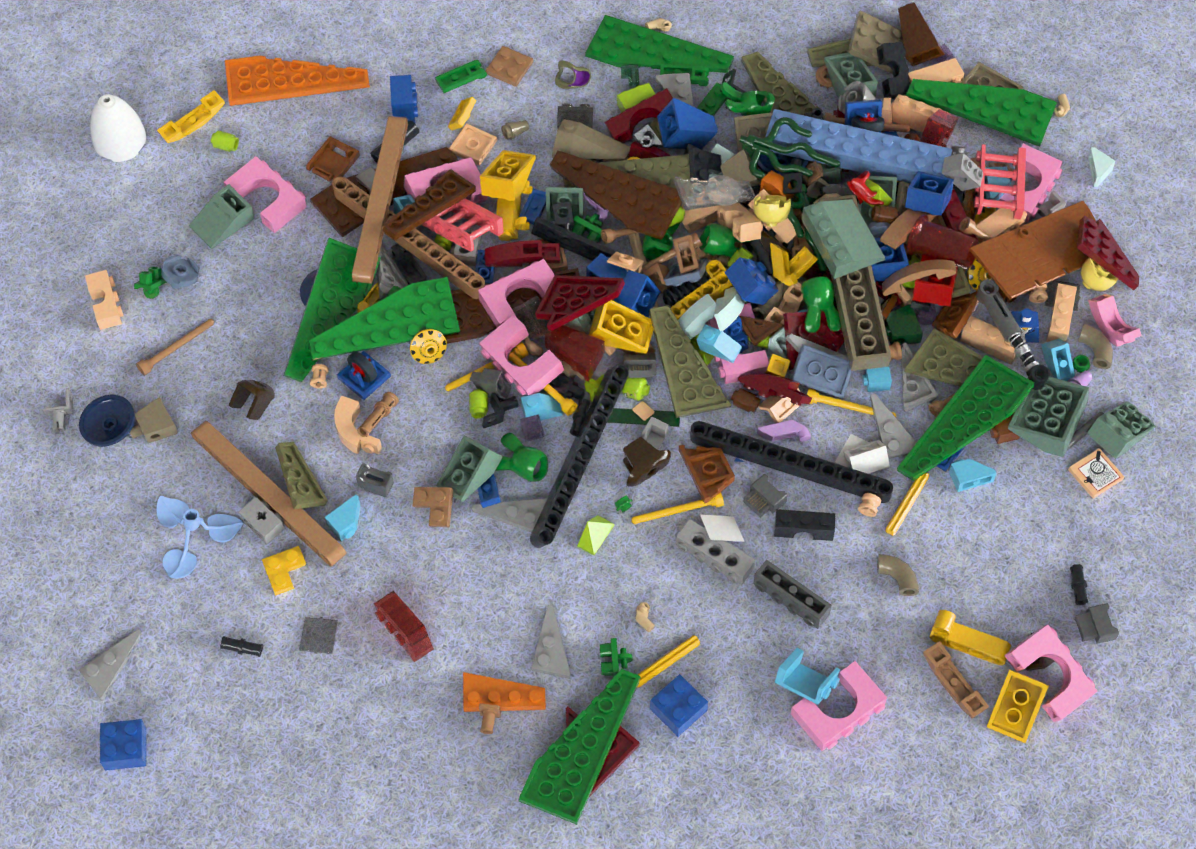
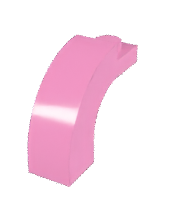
M1103 294L1088 300L1096 324L1109 339L1110 343L1118 347L1135 341V338L1141 336L1139 328L1129 326L1122 320L1118 313L1114 296Z

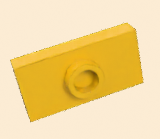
M469 97L461 100L448 124L450 130L453 131L463 127L470 117V112L477 101L476 99Z
M804 246L789 261L790 273H794L798 280L818 259Z

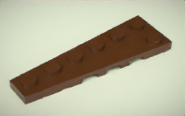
M450 169L437 180L433 187L429 186L422 196L418 195L415 198V202L406 205L402 211L383 225V232L396 240L476 192V186Z

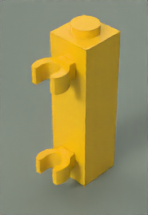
M528 180L522 191L523 194L532 193L533 187L529 186L530 181ZM521 194L515 201H508L502 198L497 199L496 215L502 217L504 232L498 236L500 241L518 239L519 229L525 231L530 228L527 217H519Z

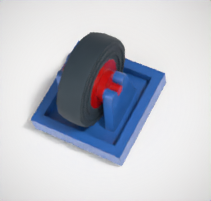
M879 99L845 102V125L881 133L884 129L882 101Z
M357 351L351 353L347 358L348 365L337 374V378L362 400L368 398L391 377L390 372L365 351L362 353Z

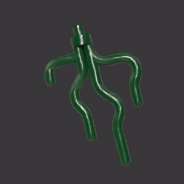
M787 117L776 120L769 135L765 138L749 134L748 137L741 135L739 142L745 144V148L754 151L749 163V171L753 176L760 179L765 177V173L756 168L761 154L766 155L770 159L772 166L779 172H802L803 175L808 177L813 175L812 170L802 166L780 164L776 155L771 150L783 154L804 150L809 157L834 167H839L841 164L836 159L815 152L806 143L798 142L787 147L773 143L772 141L777 136L779 128L784 124L788 125L799 135L807 138L812 136L810 130L799 127L794 120Z
M795 180L793 181L794 187L792 189H795L798 185ZM802 184V192L793 194L797 202L791 201L788 219L793 224L797 237L802 238L805 236L814 256L818 259L816 262L820 272L825 273L827 267L805 226L803 232L801 224L793 212V209H800L803 214L804 207L812 205L818 200L808 197L805 184Z

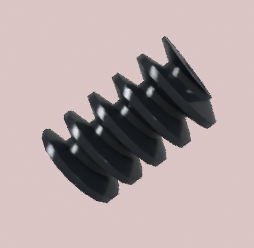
M688 281L679 286H671L670 290L665 289L663 291L665 305L671 308L700 287L701 284L699 281L694 283Z

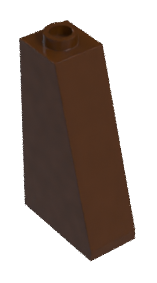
M913 2L898 8L903 45L906 50L905 58L910 65L916 66L945 55L916 4Z

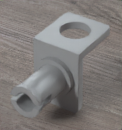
M66 388V406L43 408L46 416H53V432H59V429H61V432H64V416L73 414V394L69 388Z

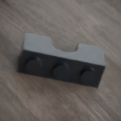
M903 42L883 43L876 48L879 65H887L893 70V78H888L882 82L884 98L896 99L899 94L906 96L911 83L908 80L909 69L905 61L906 50L903 47Z
M776 509L774 537L794 538L796 533L806 532L813 535V540L833 541L836 513Z

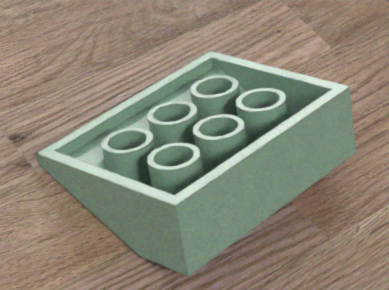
M852 199L820 201L803 208L802 222L834 279L885 260V256Z
M1049 377L1044 388L1040 390L1032 389L1016 409L1008 430L1046 453L1064 457L1087 406L1089 387Z

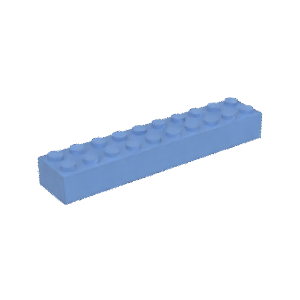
M777 109L773 110L765 136L769 135L776 120L783 117L791 118L799 127L810 130L812 136L807 138L799 135L788 125L784 124L779 128L777 136L772 141L773 143L785 147L798 142L806 143L815 152L840 161V168L861 173L869 171L870 175L897 177V181H904L910 184L918 171L945 177L942 174L944 157L951 156L953 150ZM804 150L783 154L825 164L809 157Z

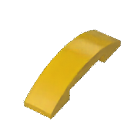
M213 90L200 99L201 104L175 123L170 120L159 128L157 132L167 143L180 140L205 125L221 109L225 101Z

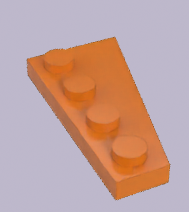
M463 672L464 712H480V703L500 706V711L546 710L545 688Z

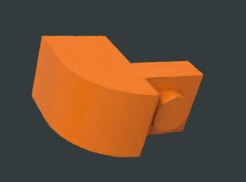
M771 170L761 180L760 192L764 189L769 195L785 196L786 201L794 197L793 194L785 195L783 193L784 177ZM789 183V184H788V188H789V189H792V186H791V184Z

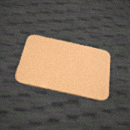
M641 401L632 409L644 421L655 413L644 401Z

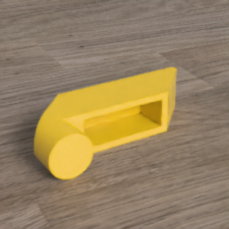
M770 243L773 276L787 286L797 284L796 275L790 273L788 252L780 246Z
M378 282L375 283L364 300L358 304V313L380 301Z

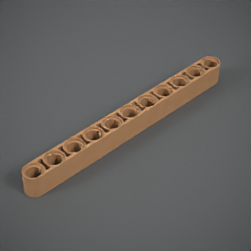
M389 116L353 267V282L372 284L384 234L383 225L387 221L408 127V119L405 117Z
M345 177L335 178L332 183L335 198L365 219L370 195ZM391 210L388 212L387 221L396 215ZM416 228L394 240L440 275L448 277V281L470 297L479 299L478 290L485 287L484 278Z
M205 420L191 432V436L201 447L260 501L264 500L271 508V512L274 514L278 513L282 517L283 523L330 567L347 554L341 544L302 508L294 509L291 498L208 421Z

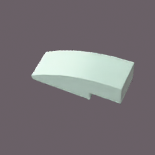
M734 287L725 289L724 297L716 300L714 316L720 331L725 330L739 316L745 304V301L742 300Z
M706 294L694 303L678 320L680 327L689 339L700 334L705 323L715 317L716 302L709 294Z

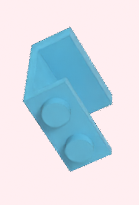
M796 648L780 665L775 683L818 705L823 698H828L832 688L835 689L838 686L840 669L836 667L826 677L800 664L804 651Z

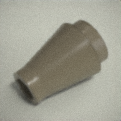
M526 120L507 122L501 128L502 134L505 139L512 140L529 130V124Z

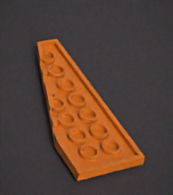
M260 55L225 60L230 106L370 87L368 71L362 68H337L335 65L322 66L319 63L292 60V62L282 61L281 58L267 59L266 56Z

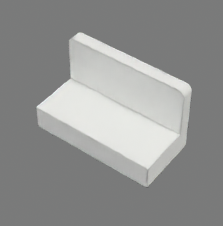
M880 440L843 451L844 457L850 463L852 469L867 474L890 466L886 445Z

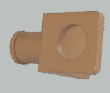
M480 703V716H483L480 732L493 734L495 718H501L502 711H500V706Z

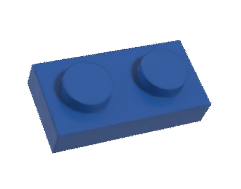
M533 188L519 217H527V222L534 225L537 216L541 217L546 206V192Z
M493 474L477 489L482 508L501 502L496 477Z

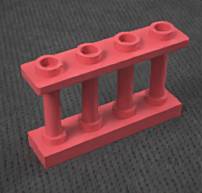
M982 144L980 151L976 153V162H979L978 167L983 171L981 187L974 189L977 192V196L974 199V207L977 208V214L981 215L983 207L1011 209V211H1014L1013 219L1021 220L1025 202L1026 148L1019 147L1017 154L1008 156L985 153L986 145ZM985 161L1012 163V165H1015V170L986 169ZM984 177L1012 178L1015 184L1012 186L984 184ZM984 191L1008 193L1014 196V200L1007 202L984 199Z
M466 198L422 224V226L470 252L474 250L473 240L489 231L497 236L504 233L502 217ZM450 211L456 213L446 220L440 218ZM462 218L468 220L458 227L452 225ZM474 225L481 226L470 234L465 232Z

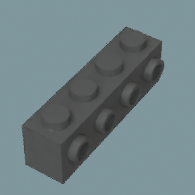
M767 559L756 571L753 582L755 587L759 591L769 594L776 603L786 606L793 615L803 618L807 625L819 629L830 615L832 606L830 603Z

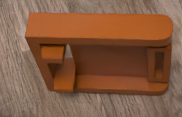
M329 136L307 163L306 170L311 171L312 169V173L333 183L335 178L343 177L359 158L360 153L355 148ZM337 147L345 151L346 157L334 152L333 150Z

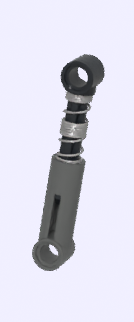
M991 279L982 281L976 294L977 300L984 304L1005 341L1011 342L1010 346L1015 348L1016 356L1023 362V367H1025L1027 379L1034 382L1032 389L1040 390L1044 388L1050 377L1049 369L1034 360L1031 349L1025 344L1026 341H1023L1021 338V328L998 292L999 287L996 282Z

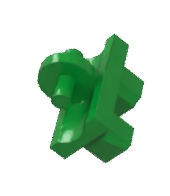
M597 213L592 217L587 215L585 220L575 216L573 219L575 225L572 232L583 236L584 232L587 231L590 233L587 239L598 243L602 239L601 231L603 230L599 228L603 225V222L599 221L600 215Z
M151 266L148 268V271L140 272L139 281L134 283V289L143 288V293L147 298H156L159 295L158 287L167 283L161 275V267Z
M611 638V643L600 644V657H611L612 662H601L602 675L613 676L614 678L619 672L618 663L621 664L622 669L628 668L627 663L632 662L633 656L626 652V648H621L620 654H618L617 638Z

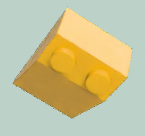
M502 150L480 175L482 195L515 201L524 189L536 155Z
M611 300L596 308L588 338L604 346L646 354L651 341L653 326L650 318Z
M1010 669L987 728L1026 743L1049 685Z

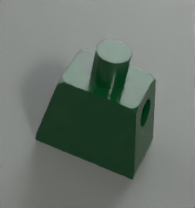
M911 304L890 312L887 319L884 320L890 345L897 341L900 345L903 343H921L923 332L915 312L911 308Z

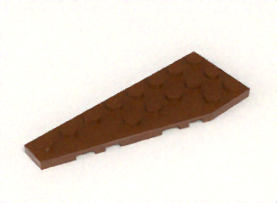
M447 147L400 161L390 206L394 204L393 198L408 195L404 188L405 175L423 171L427 168L438 167L445 163L456 162L458 158ZM357 175L347 177L349 181L369 194L367 188L357 181ZM333 185L310 198L311 204L341 237L364 224V218L335 198Z
M557 151L550 163L552 170L565 180L570 181L574 187L583 188V192L587 197L604 210L610 212L614 218L624 223L628 229L660 240L663 239L686 196L685 191L562 151Z
M578 268L553 272L554 275L580 276ZM519 288L511 292L506 300L519 319L537 310L542 297L533 289ZM461 289L451 291L460 332L443 335L447 344L480 338L497 328L479 299L470 297Z

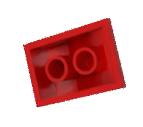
M924 250L921 261H954L956 274L939 280L936 274L916 279L913 300L922 303L938 304L940 306H950L961 256Z

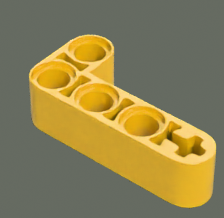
M712 260L708 262L706 272L711 279L670 308L677 320L706 294H709L716 302L718 298L724 297L725 289L734 287L725 274L726 268L720 261Z
M948 610L938 611L930 633V639L933 642L937 643L940 641L942 645L996 665H1005L1007 658L1004 655L1011 648L1009 642L954 622L956 616Z

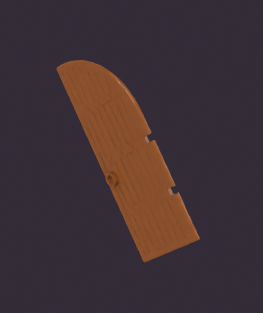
M1081 201L970 247L969 251L1005 295L1012 299L1037 288L1035 282L1042 286L1066 275L1065 271L1069 274L1082 268L1083 263L1089 257L1077 248L1079 221L1084 215L1095 222L1096 220L1086 203Z

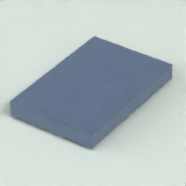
M802 344L790 379L799 382L801 385L843 399L852 371L848 360Z

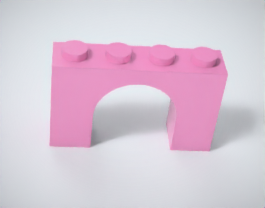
M1023 143L1021 148H1026L1025 172L1035 177L1039 184L1036 189L1025 191L1024 211L1027 213L1025 222L1028 223L1031 217H1036L1039 211V204H1044L1047 198V191H1052L1055 182H1053L1055 178H1060L1063 171L1060 169L1063 161ZM1005 193L998 201L1009 202L1014 200V196Z
M256 156L224 181V186L230 184L243 198L260 187H270L279 192L277 199L260 213L262 223L274 233L307 207L305 195L301 191L295 190L288 180L282 179L276 170L270 169L264 160L261 161Z
M472 157L460 159L452 163H445L434 168H427L416 173L413 172L405 175L404 188L407 194H411L415 200L418 195L422 196L429 186L433 187L442 175L452 169L476 186V192L466 197L468 200L477 204L486 201L488 197L481 193V174Z
M544 259L535 261L530 266L518 269L513 274L501 277L498 281L479 289V300L498 328L513 314L515 315L506 300L511 292L519 288H530L537 291L543 299L554 277V273Z
M751 303L744 304L739 316L755 318ZM715 317L705 323L719 329ZM765 350L749 354H738L734 363L714 356L715 362H719L720 365L718 367L719 376L724 378L725 384L738 382V378L745 375L767 374L765 372L769 361Z
M513 314L479 343L482 348L480 352L485 359L493 361L492 365L496 370H502L505 373L504 377L510 384L514 383L517 391L522 396L524 394L528 396L542 390L561 374L564 368L561 361L550 350L528 366L518 367L508 362L511 350L529 335L525 325Z
M1049 625L1039 628L1004 655L1016 672L1025 669L1039 657L1050 658L1060 666L1063 672V685L1056 695L1041 705L1053 722L1062 720L1098 692L1095 689L1094 682L1084 674L1080 663L1073 659L1069 648L1061 643L1057 632Z
M856 661L840 671L838 676L840 678L839 682L855 701L856 708L849 716L831 718L825 715L815 703L805 698L792 706V717L821 751L826 748H833L838 743L837 740L842 736L846 738L854 731L853 728L858 724L860 726L864 725L870 719V715L874 712L878 714L886 707L887 697Z

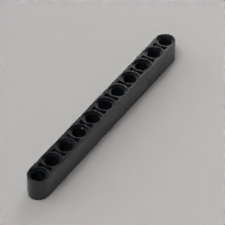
M622 364L607 370L531 533L530 542L536 548L552 543L627 380L628 369ZM578 451L581 453L582 458L579 457ZM563 484L567 487V491L564 490ZM555 500L559 503V508L556 506ZM548 517L551 519L552 524L548 522ZM540 534L543 535L544 542L540 539Z
M696 421L691 425L690 440L696 445L705 448H721L724 454L860 497L865 493H871L881 499V503H887L891 499L893 484L887 479L706 422ZM829 472L831 475H825L824 473ZM861 484H866L869 487H863ZM880 490H885L888 493H882Z

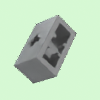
M964 153L944 157L942 174L947 178L954 179L953 184L961 191L981 187L983 171Z
M255 497L238 513L243 523L267 545L284 530L283 519L278 513L274 514L271 512V508L264 500L260 501Z

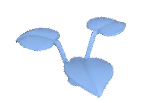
M160 496L157 503V518L159 522L168 528H174L178 523H184L186 528L184 551L173 549L167 552L163 558V568L167 575L174 579L183 578L195 569L197 563L196 556L187 553L190 531L196 530L201 524L205 530H209L211 539L217 542H227L234 538L242 527L243 521L234 516L215 514L207 519V526L203 522V518H199L198 511L189 509L185 502Z

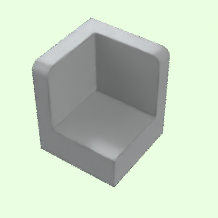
M1053 191L1050 194L1049 200L1038 207V213L1045 217L1064 209L1066 202Z
M651 417L642 431L641 437L659 450L668 435L669 425Z

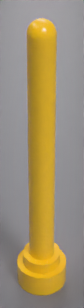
M523 342L516 345L512 349L513 351L510 352L516 354L521 359L529 355ZM493 361L474 370V372L482 373L484 368L495 369L492 365ZM472 372L448 383L445 386V390L451 391L469 382Z
M509 354V359L518 367L528 366L516 354ZM550 384L543 388L561 404V410L567 416L575 412L578 407L575 401L568 398L565 399Z
M808 388L807 395L812 397L810 404L820 402L874 415L873 409L870 406L819 395V392H816L815 389Z
M720 492L708 503L704 504L701 499L637 515L631 518V522L638 524L709 505L716 508L724 506L723 497Z

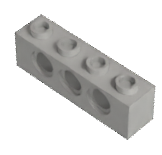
M691 519L687 521L676 536V545L681 551L689 552L698 562H705L714 572H721L732 583H738L742 586L755 568L756 560L726 541L710 540L706 529ZM694 542H701L702 545H695ZM717 552L718 555L713 556L710 553ZM728 562H733V563H735L736 565H734V566H729V565H727L726 563H728Z

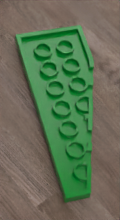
M608 15L604 16L585 52V57L616 67L633 66V68L651 67V69H660L661 64L706 66L709 68V72L727 73L734 60L732 55Z
M913 79L906 94L907 97L940 108L943 111L1039 147L1057 104L1056 101L1024 89Z
M332 238L327 239L283 376L302 382L312 369V366L318 361V359L312 360L308 341L350 318L357 309L358 304L364 300L371 290L372 284L352 281L357 248ZM378 257L375 274L381 259L380 257Z
M448 277L411 283L308 341L312 360L411 342L417 333L425 329H434L443 335L459 333L460 329Z
M985 355L897 467V471L912 481L916 480L1011 416L1032 390L1034 382Z
M621 669L605 686V689L562 732V735L556 742L549 746L543 756L535 761L520 794L519 802L573 824H578L641 676Z

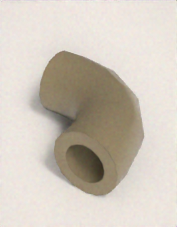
M773 275L771 277L775 280V285L779 291L764 305L759 304L753 309L755 319L764 320L773 307L778 308L781 303L784 283Z
M1083 324L1078 342L1088 345L1093 350L1094 366L1101 369H1109L1113 360V349L1109 339L1100 330Z
M878 554V574L890 575L898 582L899 594L903 596L917 595L919 593L917 577L909 564L895 556Z

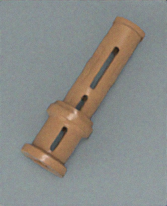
M385 392L382 397L383 399L375 404L374 411L357 429L360 436L367 437L380 420L390 414L391 408L399 403L398 397L394 393Z

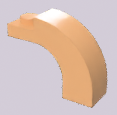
M341 396L334 414L335 425L341 442L356 454L362 448L367 453L379 455L382 449L380 439L369 435L362 437L354 427L355 420L361 411L359 402Z

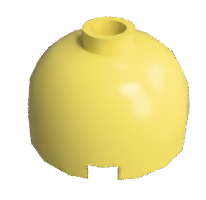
M766 195V199H761V196L754 198V213L761 222L766 223V226L774 227L777 226V223L787 219L791 208L790 198L787 201L785 196Z
M1090 257L1082 265L1081 278L1083 285L1087 289L1100 292L1111 288L1118 280V278Z

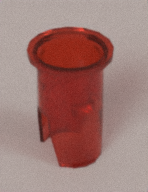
M923 214L916 220L911 230L907 244V253L911 256L919 253L936 260L954 261L956 266L969 269L976 259L969 251L976 239L931 222L928 216Z

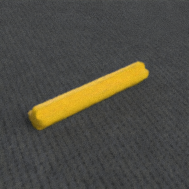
M928 473L914 480L885 530L886 533L892 536L895 535L929 477Z
M692 635L637 675L641 676L637 688L700 645L699 639Z

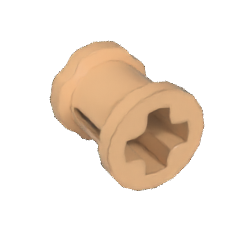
M315 364L312 366L313 377L310 380V385L314 388H325L327 386L326 374L329 372V368L323 364Z

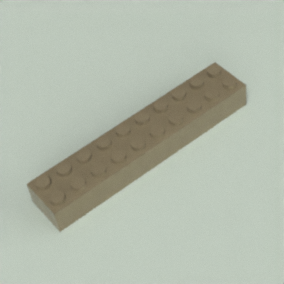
M856 195L820 198L818 201L852 199L859 210ZM871 265L835 279L830 272L851 371L889 367L891 352Z

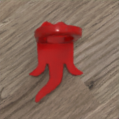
M865 171L857 178L847 181L849 189L856 195L859 204L865 201L871 205H884L883 201L872 198L877 192H872L865 184L870 176L869 171Z

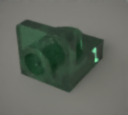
M638 65L621 66V79H628L629 86H632V89L639 86Z

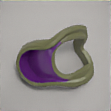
M564 60L558 62L559 72L555 78V84L562 89L581 88L590 82L591 72L588 68L576 67ZM563 67L570 68L573 71L574 80L571 83L560 80Z

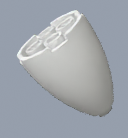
M106 94L99 98L93 108L90 120V132L95 151L100 157L111 159L113 162L126 161L137 156L143 145L146 144L147 139L139 116L128 103L117 96Z

